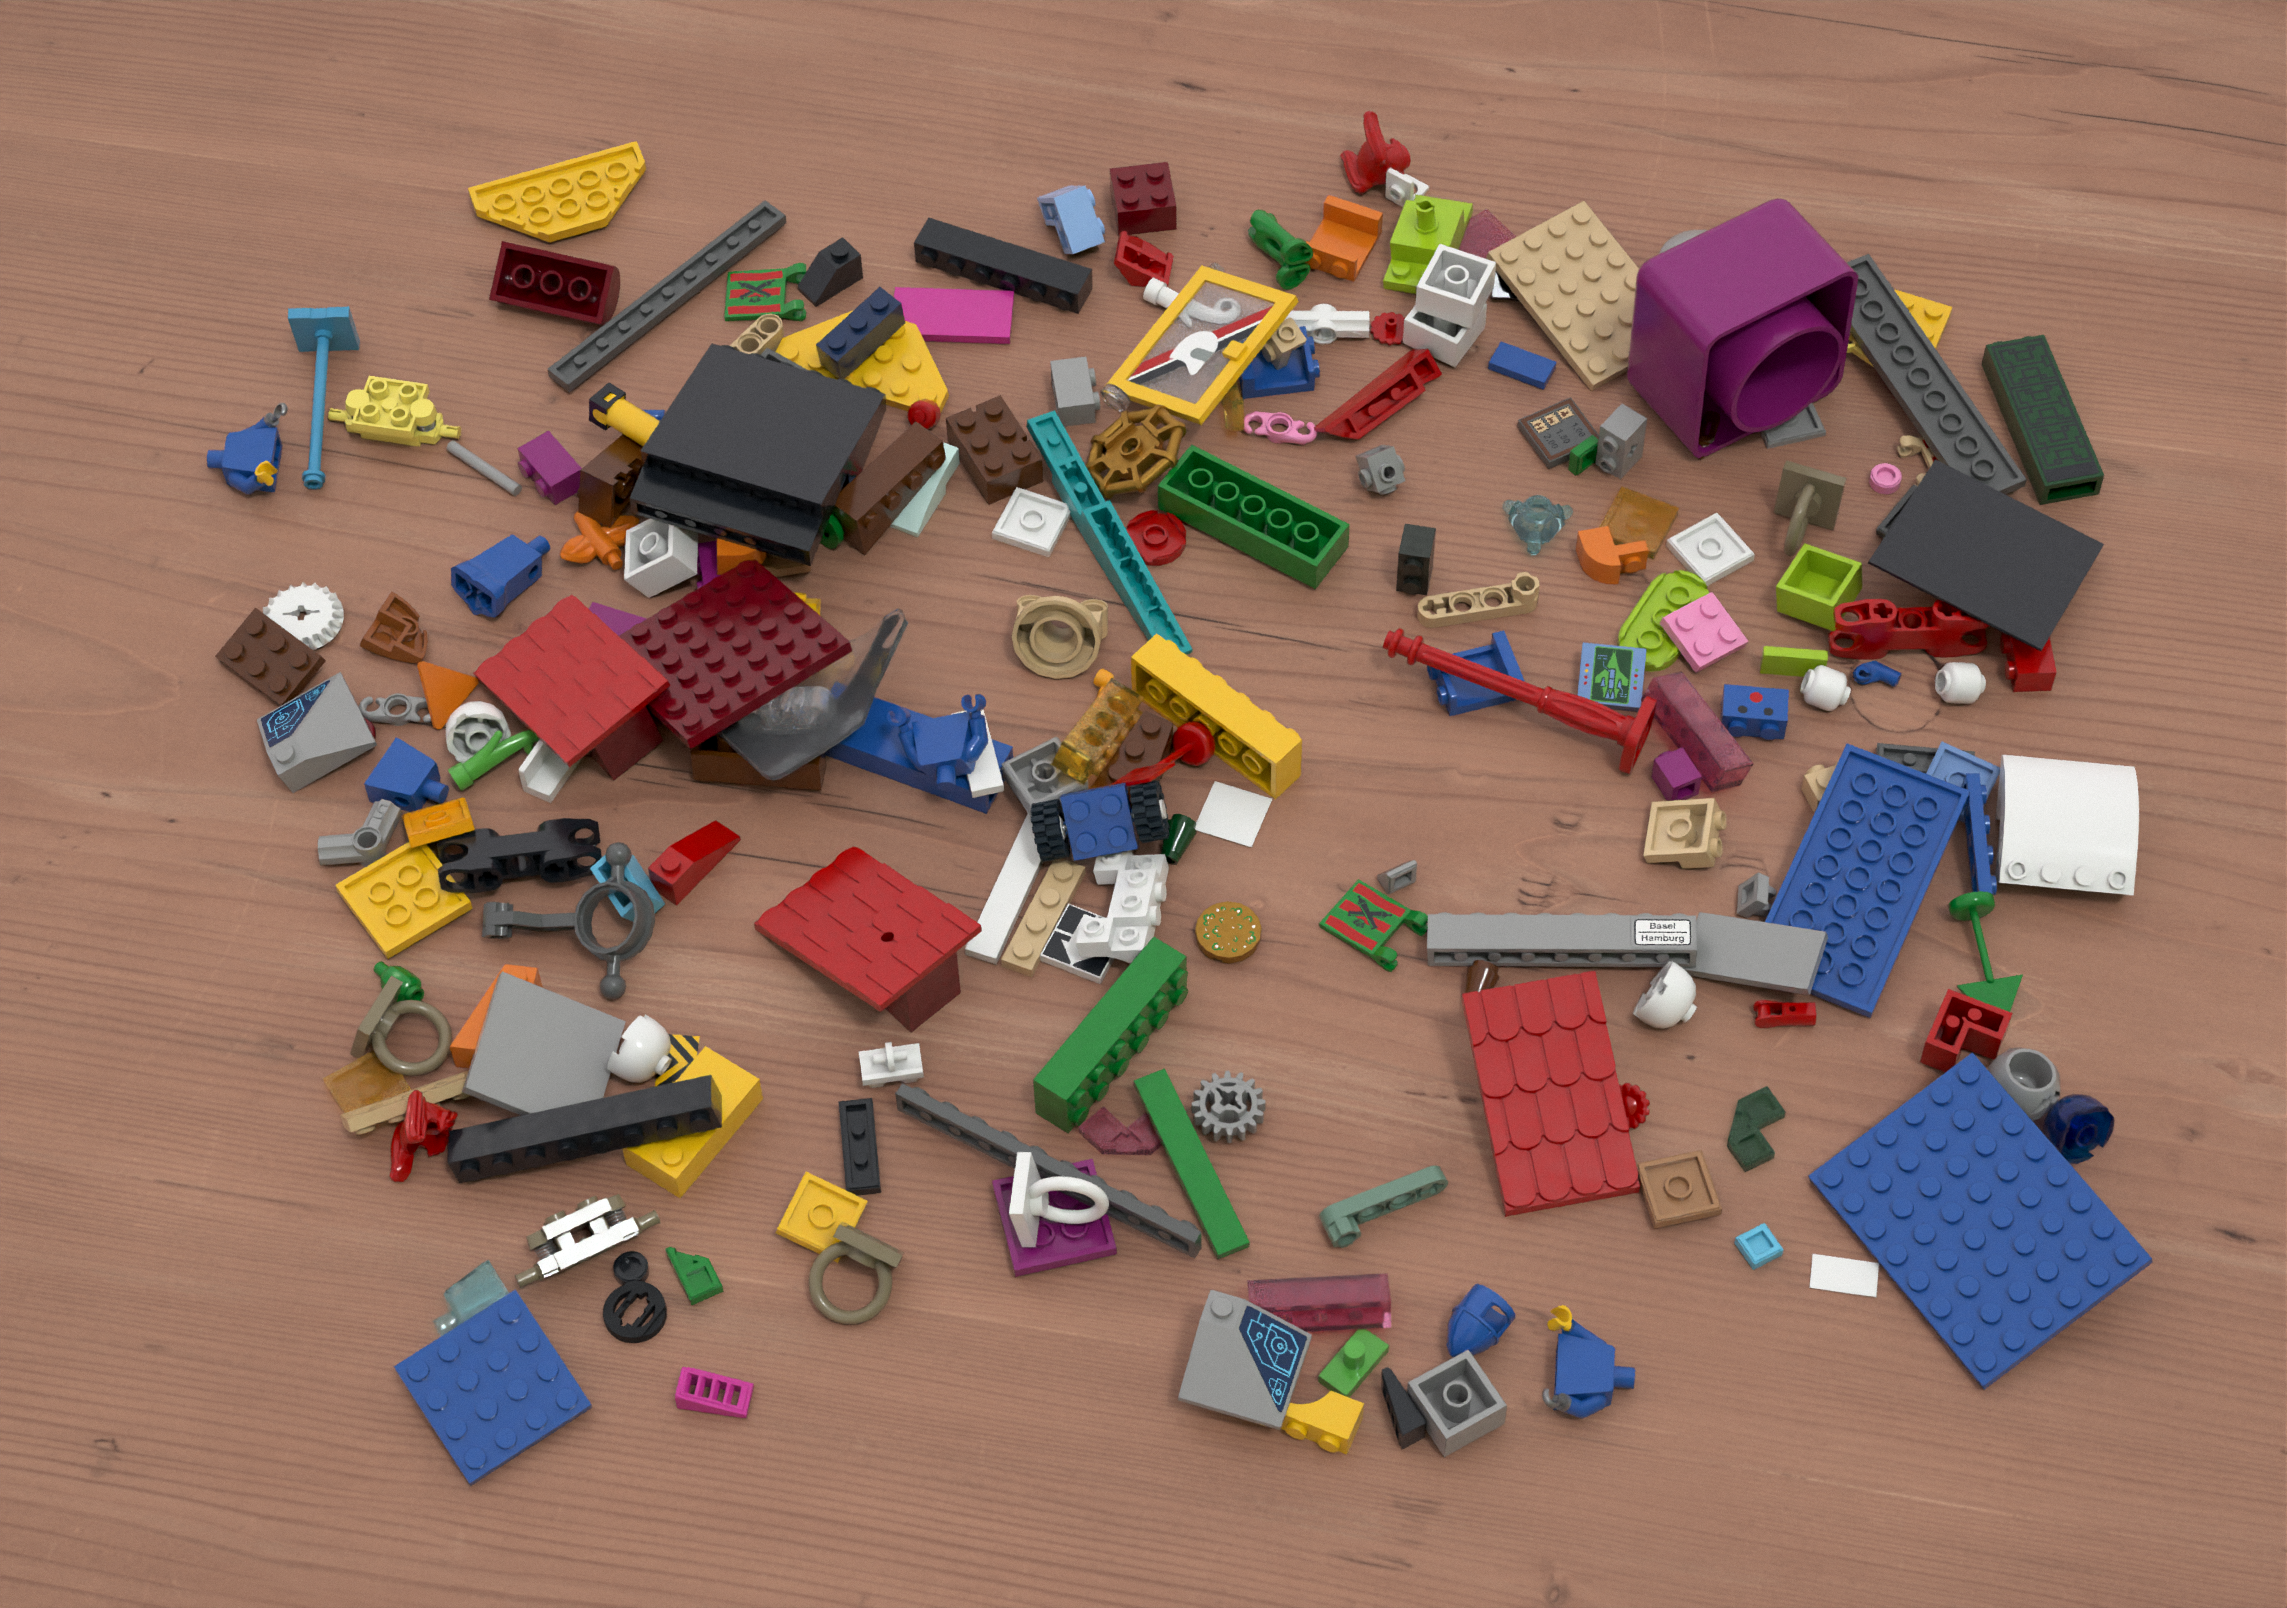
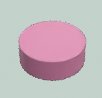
M1887 463L1878 464L1871 470L1869 484L1877 493L1892 494L1899 489L1902 475L1900 470L1894 465Z

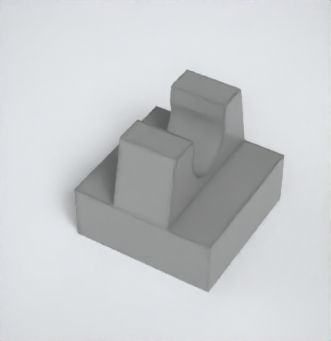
M1758 872L1738 886L1737 914L1746 918L1753 914L1763 917L1768 916L1772 907L1768 900L1776 896V889L1769 885L1768 876Z

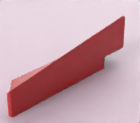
M1415 349L1406 353L1314 427L1315 431L1351 440H1359L1426 391L1423 384L1442 375L1429 349Z

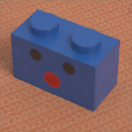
M1724 684L1721 700L1720 734H1727L1733 737H1761L1767 740L1784 739L1788 722L1789 690Z

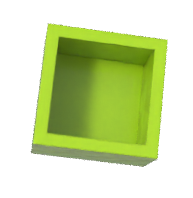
M1804 543L1776 586L1777 612L1835 631L1834 608L1842 603L1854 602L1863 588L1862 563Z

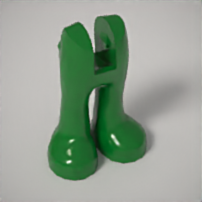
M1260 209L1255 210L1250 218L1252 227L1248 229L1249 238L1258 248L1281 265L1276 274L1277 283L1286 290L1297 287L1310 272V265L1306 262L1313 256L1312 248L1305 240L1295 238L1277 222L1272 213H1267Z

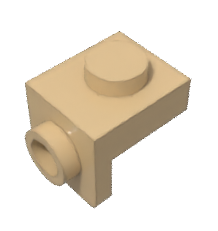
M1288 318L1282 322L1261 349L1262 354L1268 362H1272L1276 370L1287 366L1291 351L1306 343V337L1292 318Z

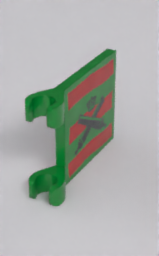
M796 263L788 268L728 272L725 321L757 320L765 314H775L780 318L794 321L805 320L806 310L802 300L796 299L786 304L785 302L787 281L799 284L806 273V264Z
M1358 879L1319 923V927L1371 957L1384 970L1391 972L1398 965L1397 960H1395L1397 952L1384 945L1403 923L1417 935L1423 936L1428 931V916L1423 912L1407 908Z

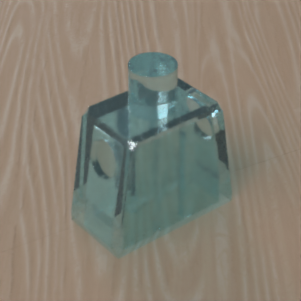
M489 1260L480 1264L444 1292L443 1296L449 1312L433 1320V1324L440 1337L509 1294Z

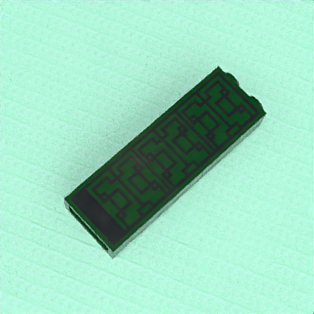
M2045 335L2026 336L2021 339L2004 342L1997 341L1987 344L1981 364L2039 504L2044 505L2099 495L2104 473Z

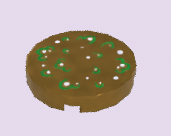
M1226 901L1213 904L1202 912L1197 919L1195 937L1199 949L1205 956L1212 960L1215 958L1222 960V963L1231 964L1243 961L1254 954L1261 940L1262 928L1258 916L1251 908L1241 903Z

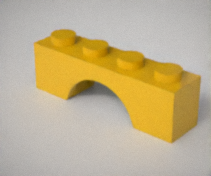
M1333 1391L1312 1403H1290L1281 1429L1285 1430L1288 1435L1295 1439L1303 1440L1306 1438L1318 1443L1326 1451L1332 1453L1339 1451L1347 1455L1363 1420L1364 1403Z

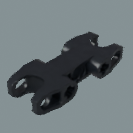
M562 818L544 821L538 826L537 832L499 836L493 829L481 828L439 840L437 842L439 861L443 863L438 869L440 888L451 893H479L496 890L503 883V879L541 875L547 882L559 883L594 875L590 868L602 858L601 849L596 847L601 842L598 822L592 819ZM581 829H589L593 832L587 838L575 837L576 832ZM450 845H457L462 848L463 852L448 854L444 850ZM588 856L596 859L589 866L580 865L577 861L578 858ZM452 873L464 874V878L459 882H450L446 879V876Z

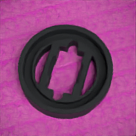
M629 1281L609 1295L604 1304L603 1318L606 1328L616 1339L626 1343H641L653 1338L661 1331L667 1318V1308L663 1295L655 1286L643 1281ZM648 1296L646 1298L648 1305L641 1317H638L632 1325L627 1323L625 1326H622L621 1318L629 1305L633 1304L637 1297L642 1300L643 1297ZM627 1297L615 1312V1308L618 1305V1303L622 1299ZM655 1310L654 1315H653V1317L651 1318V1320H650L648 1323H646L645 1325H643V1324L645 1323V1321L648 1319V1317H649V1316L652 1314V1312Z

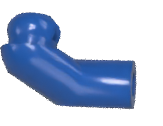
M1877 661L1861 664L1853 672V678L1858 684L1867 685L1882 681L1892 687L1897 686L1902 673Z

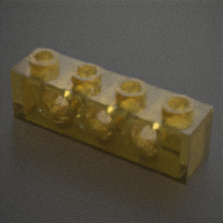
M1111 678L1064 739L1051 765L1085 785L1091 775L1098 777L1107 760H1110L1119 746L1118 743L1122 744L1129 734L1131 727L1133 728L1142 716L1143 711L1139 710V707L1145 697Z

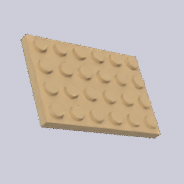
M1585 201L1488 252L1486 259L1496 262V272L1590 391L1627 372L1636 276L1639 268Z

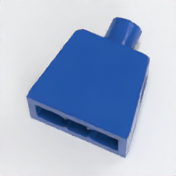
M395 738L364 783L369 802L374 803L381 799L388 800L401 808V810L408 812L421 809L428 799L441 804L446 800L449 792V787L440 783L441 777L437 763L399 738Z

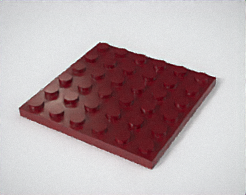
M756 559L740 562L737 567L713 578L709 583L688 593L685 597L661 609L658 613L619 635L621 639L626 641L669 681L671 686L646 705V708L689 749L694 748L853 651L848 639Z

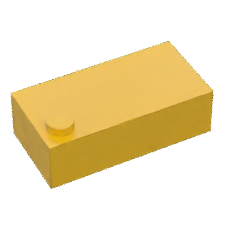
M706 1046L675 1082L712 1075L722 1095V1128L679 1136L669 1140L651 1142L636 1147L623 1148L627 1166L678 1198L685 1194L763 1100L759 1078Z

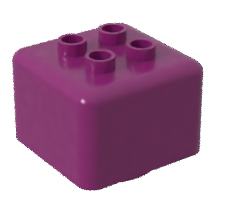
M1780 198L1769 200L1648 259L1642 264L1636 276L1627 369L1628 381L1697 458L1706 457L1754 432L1765 431L1781 425L1799 414L1811 403L1830 394L1841 382L1856 298L1858 274L1791 203ZM1707 411L1717 412L1720 415V423L1715 440L1709 444V447L1703 448L1699 445L1702 418ZM1708 421L1704 435L1709 436L1712 422Z

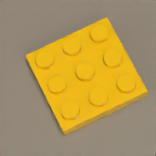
M407 842L335 885L339 895L387 959L473 909L471 901L464 892L451 893L440 888L438 869L442 866V863L427 844L411 848L410 842ZM450 874L446 876L448 881L455 882Z

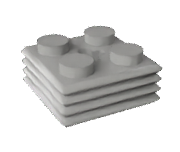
M1054 737L1002 763L1003 778L1030 817H1032L1031 805L1033 803L1059 799L1061 802L1060 797L1062 794L1089 789L1088 779L1058 737Z

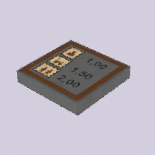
M1571 397L1518 420L1517 427L1548 469L1569 461L1570 450L1592 434L1599 440L1598 433Z

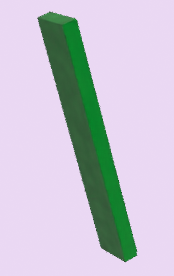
M1165 1068L1134 1080L1133 1086L1217 1259L1248 1248L1250 1245L1249 1239Z

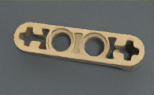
M1521 572L1509 584L1427 596L1420 600L1418 604L1417 617L1423 626L1436 628L1532 612L1537 607L1539 580L1528 572ZM1508 596H1510V602H1511V603H1509V604L1507 603V602H1508ZM1497 598L1502 604L1497 607H1491L1485 603V600ZM1465 602L1471 606V609L1466 612H1460L1455 609L1454 605ZM1444 606H1448V613H1446ZM1427 609H1433L1434 613L1436 614L1431 615L1430 611H1427Z

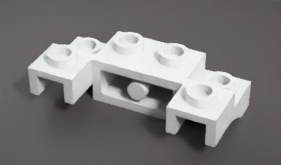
M1132 850L1096 857L1093 872L1097 884H1115L1107 918L1081 919L1076 939L1080 957H1110L1131 964L1154 937L1155 928L1161 923V902L1166 900L1165 884L1169 866L1165 854L1133 855Z

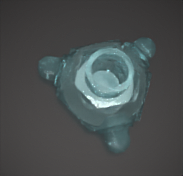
M1542 495L1528 497L1523 502L1519 500H1506L1503 503V510L1510 515L1508 518L1520 540L1527 543V551L1531 555L1539 554L1541 544L1550 542L1565 525L1564 521L1573 515L1571 506L1554 505L1551 500Z

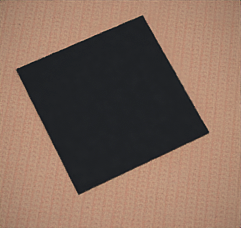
M1935 459L1870 558L1868 564L2042 651L2104 544Z

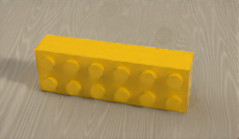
M1156 634L1131 656L1132 694L1176 727L1188 721L1203 724L1214 738V755L1276 800L1301 776L1302 739L1298 733L1291 728L1284 727L1276 721L1270 712L1262 711L1244 693L1236 692L1227 685L1222 677L1210 673L1196 658H1190L1181 652L1171 640L1166 641Z

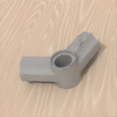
M381 799L380 801H375L363 826L353 834L319 836L318 854L320 865L359 862L362 866L366 867L387 855L385 848L402 816L401 808L388 800Z

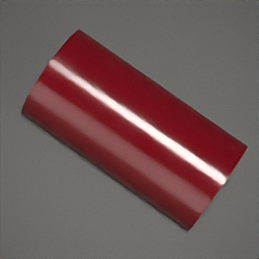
M502 241L489 300L605 325L611 320L617 306L620 293V272L613 265Z

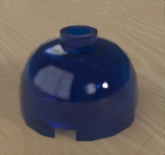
M2071 1094L2061 1098L2049 1109L2044 1120L2043 1131L2048 1140L2069 1163L2078 1164L2092 1158L2094 1155L2089 1153V1151L2095 1149L2098 1144L2102 1148L2106 1145L2113 1132L2115 1120L2109 1109L2092 1096Z

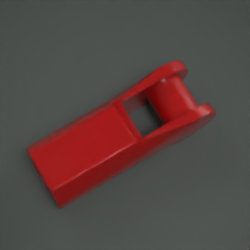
M1759 1000L1753 1004L1754 1011L1758 1015L1755 1018V1025L1759 1028L1815 1026L1816 1024L1815 1002ZM1771 1013H1779L1780 1015H1771Z

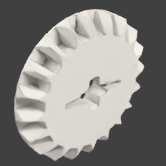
M302 582L299 587L290 585L289 589L284 592L278 590L277 596L269 598L268 606L263 607V613L312 650L329 643L340 631L344 620L343 607L336 593H331L327 586L321 588L316 583L312 586H307ZM300 612H306L307 615L304 616V620H298L297 617L300 616Z

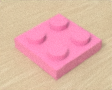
M1713 592L1666 615L1660 621L1662 628L1695 673L1737 652L1748 643L1747 638Z

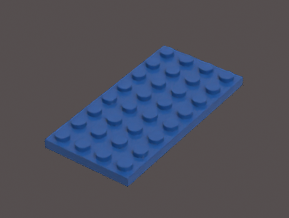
M1846 744L1765 920L1767 923L1825 931L1827 933L1828 940L1810 994L1871 1018L1970 794L1969 790L1853 745Z

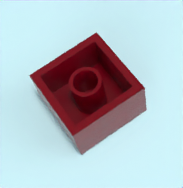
M1168 162L1109 168L1110 194L1118 236L1122 231H1126L1128 235L1177 229L1176 201Z

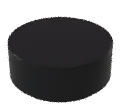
M625 1252L618 1256L614 1262L615 1278L620 1285H624L629 1281L645 1282L649 1276L647 1259L639 1252Z

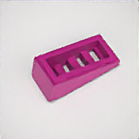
M682 1367L675 1393L677 1409L747 1419L754 1384L700 1369ZM691 1385H696L694 1394L689 1393ZM705 1387L711 1388L709 1398L703 1397ZM720 1389L725 1390L723 1402L717 1401ZM734 1391L740 1392L737 1406L731 1404Z

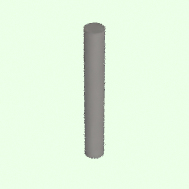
M452 440L447 445V451L512 495L517 496L521 492L522 486L456 441Z

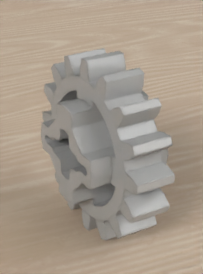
M1229 1070L1225 1071L1224 1078H1219L1216 1073H1213L1211 1083L1202 1080L1201 1090H1194L1192 1113H1194L1195 1125L1202 1124V1133L1204 1135L1211 1131L1214 1132L1215 1141H1218L1221 1135L1226 1136L1228 1143L1232 1142L1234 1135H1238L1243 1141L1245 1140V1131L1248 1130L1255 1134L1257 1132V1123H1263L1264 1121L1263 1112L1265 1111L1266 1103L1263 1100L1262 1088L1255 1089V1080L1253 1078L1244 1082L1243 1073L1241 1072L1236 1078L1231 1077ZM1248 1100L1251 1104L1250 1112L1247 1111L1246 1101ZM1208 1101L1210 1102L1211 1107L1210 1113H1208L1206 1109V1104Z

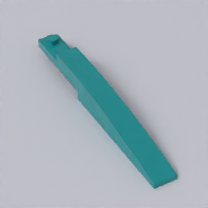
M1054 410L1028 419L1026 427L1053 474L1052 483L1062 501L1068 506L1070 515L1090 550L1148 641L1158 634L1166 641L1171 640L1184 654L1192 653L1193 649L1115 508L1110 500H1104L1056 411Z

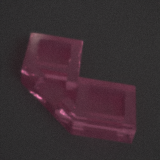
M1103 1106L1079 1126V1133L1101 1154L1151 1155L1162 1146L1146 1112L1126 1128Z

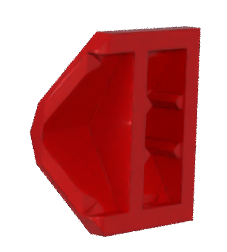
M1122 231L1119 234L1114 265L1131 286L1146 287L1152 278L1158 279L1168 286L1174 256L1169 252L1167 254L1153 244L1137 236L1128 235L1126 231Z

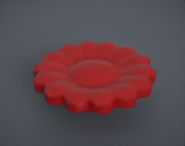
M1394 312L1388 314L1381 313L1380 316H1376L1374 321L1371 322L1370 328L1373 338L1379 340L1381 344L1386 343L1389 346L1401 344L1403 342L1405 318L1402 314H1395Z
M1630 1083L1619 1084L1629 1129H1636L1639 1127V1124H1643L1646 1121V1116L1650 1113L1648 1108L1650 1101L1646 1098V1092L1641 1091L1638 1085L1632 1086Z

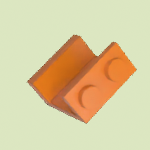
M1328 195L1324 201L1323 220L1311 241H1306L1313 250L1312 258L1306 263L1310 265L1311 269H1317L1338 278L1354 282L1382 233L1383 213Z

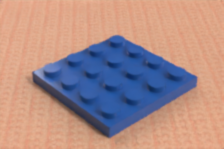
M516 1289L394 1366L400 1379L470 1486L592 1408V1404Z

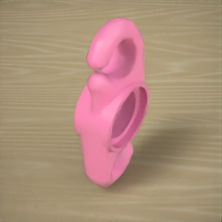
M1254 411L1247 414L1241 423L1242 429L1247 434H1251L1253 431L1249 426L1250 422L1257 421L1261 423V427L1255 429V434L1258 436L1265 435L1271 442L1278 444L1292 443L1305 445L1312 442L1318 433L1315 431V425L1312 422H1308L1306 425L1310 430L1309 434L1302 435L1298 433V429L1304 427V422L1300 420L1294 421L1288 414L1281 412L1267 413ZM1275 424H1284L1288 429L1284 432H1275L1271 427Z

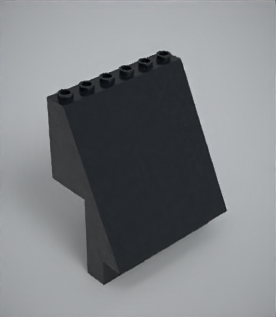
M711 343L641 449L643 467L630 496L632 513L811 566L840 491L857 477L864 468L886 412V394L872 387L864 388L853 385L845 379L836 380L829 378L814 370L805 371L795 368L787 362L778 363L771 361L756 353L747 354L740 352L729 345L720 346Z

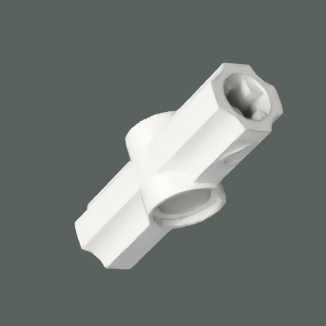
M1318 304L1311 311H1291L1285 318V320L1292 318L1298 327L1305 326L1307 336H1313L1314 342L1318 344L1332 343L1337 337L1369 338V311H1336L1329 304Z

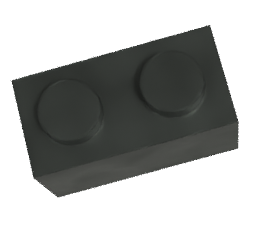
M1412 524L1404 525L1398 553L1396 591L1411 595L1420 594L1427 596L1434 562L1436 528Z

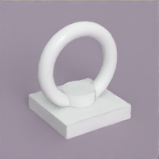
M1017 1152L1009 1215L1022 1247H1036L1040 1216L1059 1223L1083 1224L1098 1220L1107 1212L1109 1199L1100 1187L1086 1180L1074 1177L1056 1176L1041 1179L1031 1152ZM1065 1190L1081 1193L1091 1198L1095 1205L1083 1210L1056 1208L1048 1205V1192Z

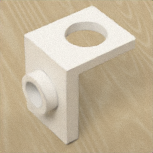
M1389 168L1386 172L1385 198L1404 207L1406 200L1414 201L1415 195L1423 196L1429 190L1428 185L1408 174L1403 175L1392 168ZM1414 187H1416L1418 190L1415 194H1413Z

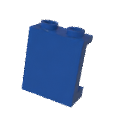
M1300 326L1299 329L1306 337V343L1291 351L1287 366L1276 370L1272 362H1268L1264 358L1262 351H1259L1238 378L1242 399L1314 391L1315 378L1320 377L1318 360L1312 359V354H1315L1313 336H1307L1305 326Z
M1504 630L1492 633L1490 645L1453 653V655L1525 681ZM1427 666L1429 678L1436 680L1438 685L1436 692L1441 706H1446L1449 716L1517 700Z

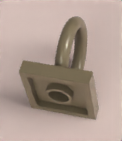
M1786 460L1774 508V513L1791 518L1784 545L1786 555L1794 556L1798 552L1808 523L1834 530L1847 478Z
M391 976L357 1029L350 1054L362 1061L372 1045L378 1059L390 1070L406 1076L428 1074L441 1066L451 1051V1027L445 1016L428 1003L418 1000L397 1002L403 982ZM413 1013L422 1015L429 1019L436 1027L439 1034V1043L434 1054L428 1059L421 1062H406L398 1059L389 1051L385 1040L389 1037L402 1014Z
M841 1222L833 1236L841 1240V1242L832 1244L818 1255L811 1267L808 1285L813 1303L824 1316L837 1323L854 1325L874 1318L886 1306L892 1291V1273L889 1265L897 1268L905 1252ZM843 1255H847L875 1269L878 1275V1289L875 1297L868 1305L858 1310L848 1311L834 1306L827 1299L823 1290L822 1281L826 1268L834 1259Z

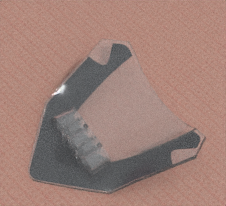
M898 608L887 614L869 632L850 640L852 652L718 732V734L741 757L769 780L781 779L829 750L865 724L876 690L908 625L904 612Z

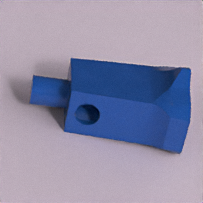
M512 534L473 559L452 567L451 585L474 615L483 614L488 617H497L508 603L542 577V556L550 551V544L543 536H537L526 544Z

